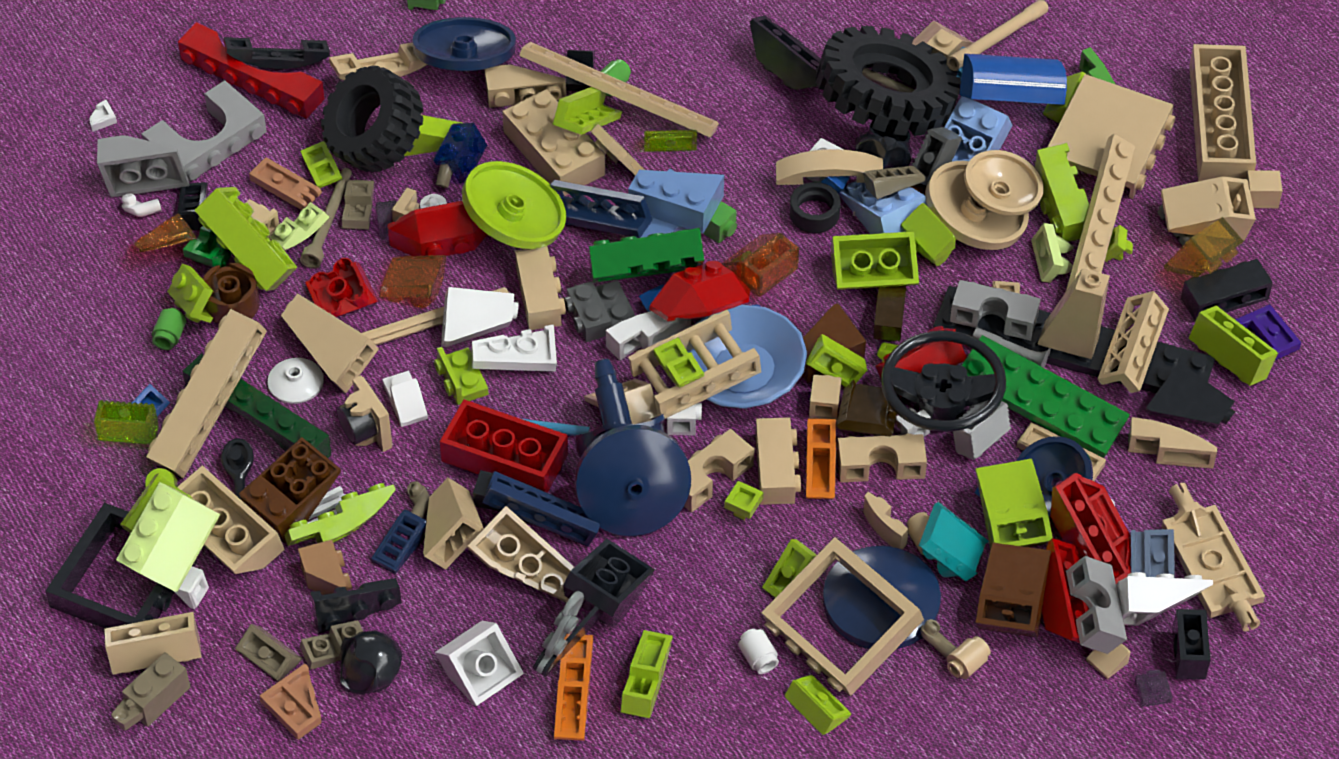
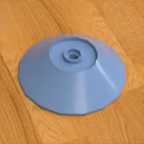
M740 305L728 309L732 330L729 331L730 335L742 352L755 348L760 356L761 373L707 398V400L719 406L743 409L769 404L789 392L804 372L807 350L802 333L786 316L766 307ZM710 316L702 318L701 320L697 321L695 325L708 319ZM719 337L704 343L717 364H722L733 358ZM694 349L687 351L692 353L703 372L708 370Z

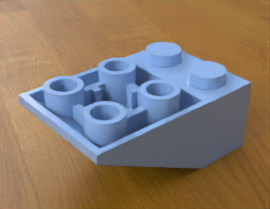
M961 96L945 125V128L962 137L952 162L970 161L981 152L999 150L1013 126L1009 117L977 101Z
M855 181L849 183L847 187L838 193L852 212L855 211L856 217L870 234L906 232L901 227V223L920 204L925 203L927 206L925 195L912 187L876 199L866 189L865 183H857Z

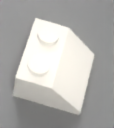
M482 620L435 652L448 677L475 706L524 674L497 623Z

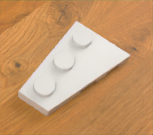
M554 324L544 326V330L533 333L529 329L521 331V334L518 336L507 337L500 335L472 341V369L556 371Z

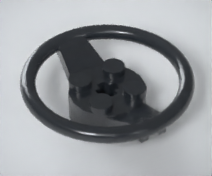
M938 330L915 335L898 345L888 356L884 364L881 384L888 404L901 418L923 429L951 432L973 427L986 420L996 411L1006 391V374L999 357L982 341L964 333ZM931 342H954L970 347L981 354L990 364L994 374L968 376L965 367L946 363L926 364L922 367L921 373L897 368L896 365L907 352L920 345ZM896 394L915 402L916 407H920L921 410L924 409L930 418L920 416L908 409ZM988 401L976 413L965 418L956 419V416L964 410L966 412L969 406Z

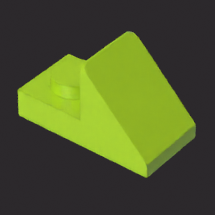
M791 539L762 588L776 598L817 555L797 539Z

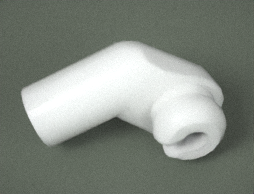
M132 193L123 195L121 198L123 210L137 217H144L162 211L158 199L141 203L136 201V197Z

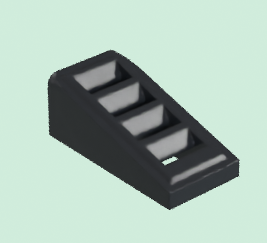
M207 182L189 183V186L180 187L177 218L181 231L200 230L203 226L198 220L200 216L194 210L208 197Z

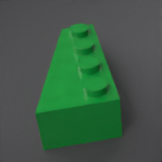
M700 228L665 234L655 233L642 238L635 236L621 238V241L610 243V240H600L593 242L594 246H589L588 249L593 283L684 271L689 267L702 265L704 262Z

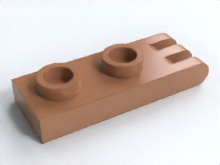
M267 157L249 173L250 181L300 210L306 208L307 203H313L315 197H319L322 194L319 187Z

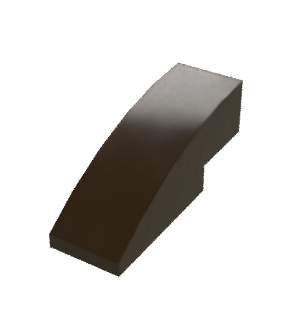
M907 286L879 287L873 339L901 341Z

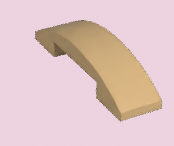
M412 43L401 44L398 53L359 60L356 59L353 53L329 57V63L337 76L342 80H345V76L350 72L356 73V69L362 67H384L402 77L428 65L414 55Z
M840 149L798 153L776 161V185L803 184V177L856 176L857 183H865L863 172L883 169V159L863 152Z

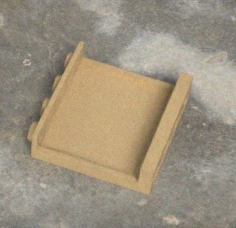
M1084 74L1048 147L1067 143L1070 149L1067 153L1070 167L1076 166L1077 170L1098 176L1108 137L1115 133L1135 146L1125 187L1130 188L1129 198L1133 199L1136 191H1141L1147 178L1145 175L1146 171H1151L1154 166L1156 150L1161 151L1163 148L1166 130L1171 131L1175 121V116L1172 115L1173 104Z

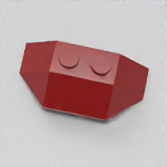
M463 201L416 209L400 217L396 222L387 224L390 246L421 261L474 251L488 235L470 218Z
M715 260L708 261L705 264L689 267L684 271L674 273L650 304L649 310L666 321H675L676 318L706 317L748 303L750 288L733 271L723 266L720 262Z
M1078 473L1070 475L1052 487L1050 517L1063 541L1076 546L1079 552L1077 555L1080 559L1087 556L1112 565L1116 584L1118 581L1126 578L1131 573V535L1105 487L1082 477Z
M1052 538L1046 550L1051 551L1042 606L1045 628L1052 633L1080 643L1076 619L1087 612L1089 607L1080 598L1071 596L1066 570L1080 560L1077 555L1079 552L1075 545Z

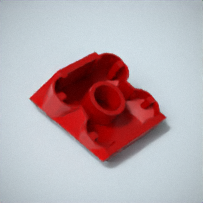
M341 258L333 265V271L328 273L320 271L305 282L315 305L335 317L379 301L359 262H352L349 258Z

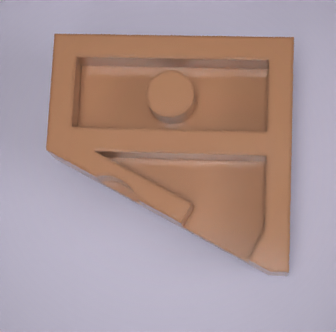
M303 664L259 695L260 702L297 740L322 723L309 669L306 664Z

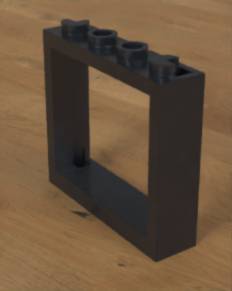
M105 502L45 591L50 608L104 629L158 619L162 611H166L169 608L175 592L157 583L135 617L72 593L115 527L125 530L120 524L129 512ZM196 560L194 561L192 566H195L197 564Z

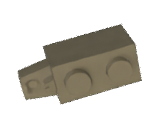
M164 652L122 691L124 699L111 714L113 722L125 731L138 721H141L147 727L151 725L191 688L187 669Z

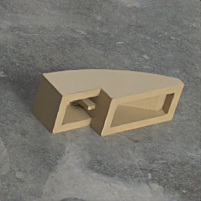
M1131 418L1128 434V452L1156 454V464L1213 469L1217 455V447L1195 434L1166 423L1149 419Z

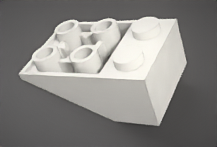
M1140 572L1128 574L1126 578L1118 581L1116 584L1124 625L1138 626L1178 606L1213 585V580H1202L1200 575H1188L1184 579L1174 578L1173 574H1159L1156 577H1146L1145 573Z

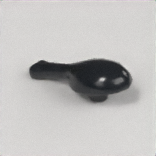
M234 438L224 446L221 454V463L227 474L233 479L234 494L241 500L239 493L245 488V479L253 466L254 453L251 445L245 439Z

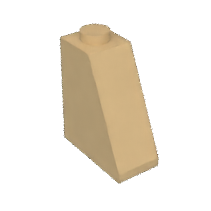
M447 478L429 497L423 551L424 557L444 569H447L484 529L469 490L450 478Z

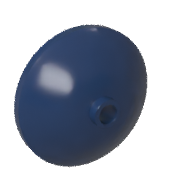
M1053 436L1040 439L1029 445L1016 460H1033L1049 519H1051L1052 487L1074 473L1093 480V467L1087 452L1078 443L1065 437Z

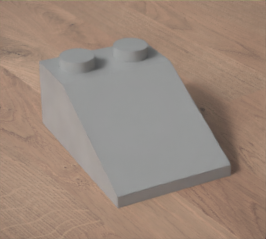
M125 135L98 139L97 164L111 198L130 193L139 194L189 186V180L177 147Z

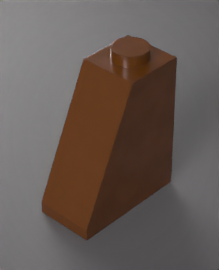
M838 303L832 305L803 337L807 350L806 361L822 334L865 358L866 340ZM805 362L802 377L807 383L813 381V375H824Z

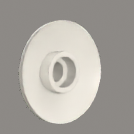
M305 358L286 359L273 367L268 376L270 393L277 400L288 404H300L313 399L321 391L324 383L320 367L313 361Z

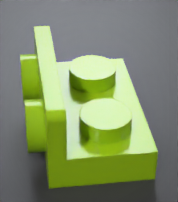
M443 347L437 348V359L434 360L436 371L439 376H444L445 390L448 396L453 395L457 405L461 404L463 399L472 401L489 395L488 386L480 370L472 369V353L469 347L447 355Z

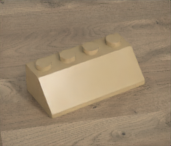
M203 465L177 487L186 494H189L197 502L221 514L204 546L234 574L263 569L285 550L278 533Z

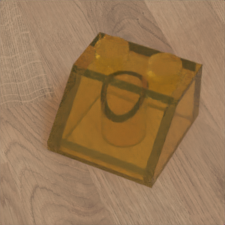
M1222 217L1190 238L1163 267L1166 271L1199 277L1207 271L1209 274H1212L1223 265L1221 261L1224 260L1225 263H1228L1239 254L1236 249L1244 241Z

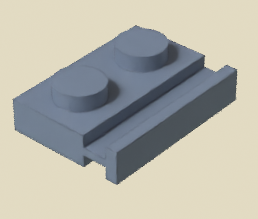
M1174 529L1144 530V532L1131 530V573H1145L1146 577H1156L1159 574H1173L1175 578Z

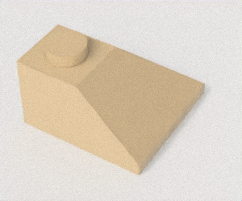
M933 20L913 40L912 44L917 45L924 41L933 47L931 54L941 52L948 58L962 47L966 48L974 42Z
M638 379L622 383L632 424L648 422L652 418L659 416L656 410L651 383ZM595 392L584 396L586 402L599 408Z

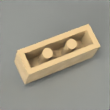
M547 246L538 249L516 250V270L528 328L537 330L553 324L554 327L562 326L561 315L566 314L564 298H558V293H561L560 279L553 275V273L557 272L555 257L549 256Z
M790 418L756 419L759 490L763 491L761 505L795 504V493L801 492L800 475H795L794 470L799 469L798 452H793V446H797L796 429H791Z
M193 612L104 629L105 648L113 675L148 668L164 652L177 662H187L192 659L202 658L200 637Z

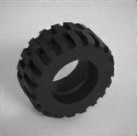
M379 66L356 69V73L350 72L345 76L346 79L343 82L339 81L335 86L336 90L328 96L329 102L327 106H324L322 112L324 115V119L321 120V128L324 130L322 135L327 148L336 157L361 171L380 172L383 169L386 170L393 167L395 162L402 161L405 158L404 154L407 151L410 152L414 147L412 144L415 139L419 138L421 133L419 127L423 125L424 118L421 115L424 112L423 104L414 86L384 67L380 68ZM380 106L377 119L365 132V126L369 117Z

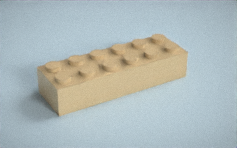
M1193 44L1189 68L1198 181L1217 177L1246 179L1247 171L1255 170L1256 167L1246 46Z

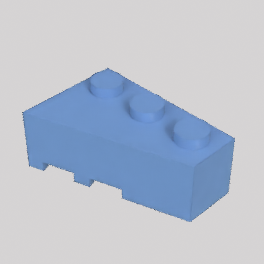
M639 170L628 188V194L644 196L651 217L686 229L700 228V232L704 234L724 197V175ZM629 204L635 210H639L637 205Z

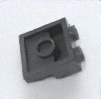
M618 280L595 287L593 281L567 288V297H564L565 308L568 313L572 312L577 333H582L586 342L606 337L607 329L635 316Z

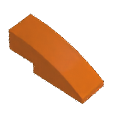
M807 419L806 499H835L836 419Z

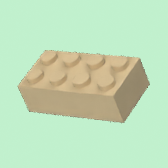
M547 89L502 111L504 133L549 184L553 180L587 185L605 175V154L586 133L580 135L553 125L558 101Z

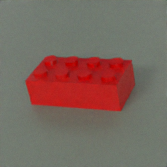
M463 399L439 441L441 462L479 474L480 470L491 473L496 471L546 493L550 490L568 456L567 434Z

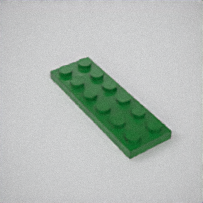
M984 335L980 337L979 340L989 346L1003 364L1006 374V391L1002 402L1008 405L1007 408L1060 437L1071 439L1082 448L1105 458L1128 421L1129 413ZM973 349L962 364L966 368L968 376L994 374L987 360Z

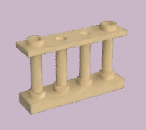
M728 310L714 314L708 319L646 349L638 350L628 357L632 376L635 377L645 373L658 394L654 396L659 416L664 413L666 419L761 373L760 356L755 348L742 352L730 335L729 331L732 330ZM679 337L687 351L692 349L696 351L708 370L704 372L703 377L679 388L676 385L668 388L654 368L660 365V363L654 356L653 349ZM719 337L733 358L722 364H717L704 343Z

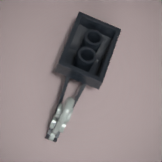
M606 538L569 572L563 584L564 596L569 600L557 616L554 624L558 627L544 641L542 647L545 649L536 660L533 669L544 677L548 676L555 665L598 620L614 628L626 616L645 589L655 569ZM580 608H584L590 613L574 630L579 622V618L576 615ZM566 634H570V636L565 640L564 638Z

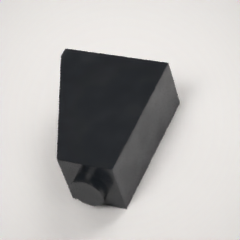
M1181 363L1177 364L1145 410L1147 414L1213 428H1218L1221 422L1226 425L1236 411L1232 409L1235 403L1234 400Z

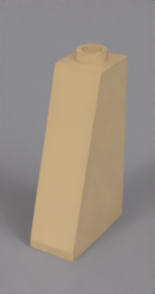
M1082 268L1045 321L1038 345L1092 359L1099 339L1110 275Z
M298 293L288 303L281 315L328 377L345 393L353 385L352 379L362 373L379 350L367 336Z

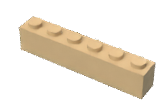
M232 309L221 319L218 332L214 339L210 340L206 345L202 360L193 368L190 381L186 388L178 394L174 409L165 417L161 432L150 443L146 457L183 479L267 332L259 322Z

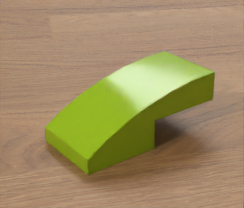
M324 141L300 151L317 187L322 188L343 179Z
M679 337L653 349L654 356L670 379L679 388L704 376V372L691 352H687Z

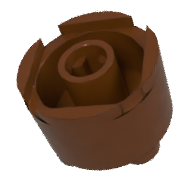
M229 263V266L226 267L215 266L204 275L203 280L213 290L205 305V309L213 317L212 321L219 324L230 309L251 319L255 316L259 309L260 301L255 276L248 267L239 263Z

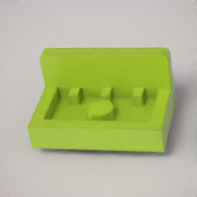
M182 264L178 272L173 276L172 284L167 292L175 300L174 304L186 312L185 316L188 319L197 323L201 320L211 323L213 317L204 307L213 290L191 266Z

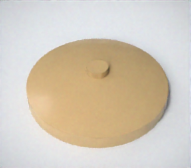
M969 161L949 162L940 166L933 173L926 186V203L928 208L952 232L955 239L979 249L999 250L1013 245L1022 236L1028 225L1029 212L1021 215H1002L980 205L970 195L965 185L964 174Z

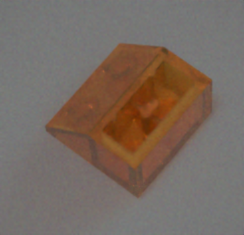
M780 232L762 234L725 260L722 265L733 271L753 293L761 297L798 269L799 247Z

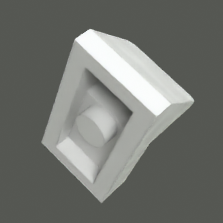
M409 371L382 379L384 389L401 427L428 419L418 381L416 378L412 379Z

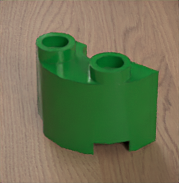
M204 226L200 228L197 240L192 238L183 248L185 257L211 268L218 265L226 267L231 254H234L229 249H224L216 240L218 236L211 229L209 230Z

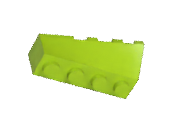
M236 187L216 188L194 210L200 216L198 220L205 228L211 229L218 236L216 240L224 249H229L234 254L236 263L245 265L253 272L258 288L265 289L266 291L275 290L298 267L276 240L270 241L268 238L270 235L268 228L264 223L253 219L251 215L254 210L248 203L244 204L237 198L241 193Z

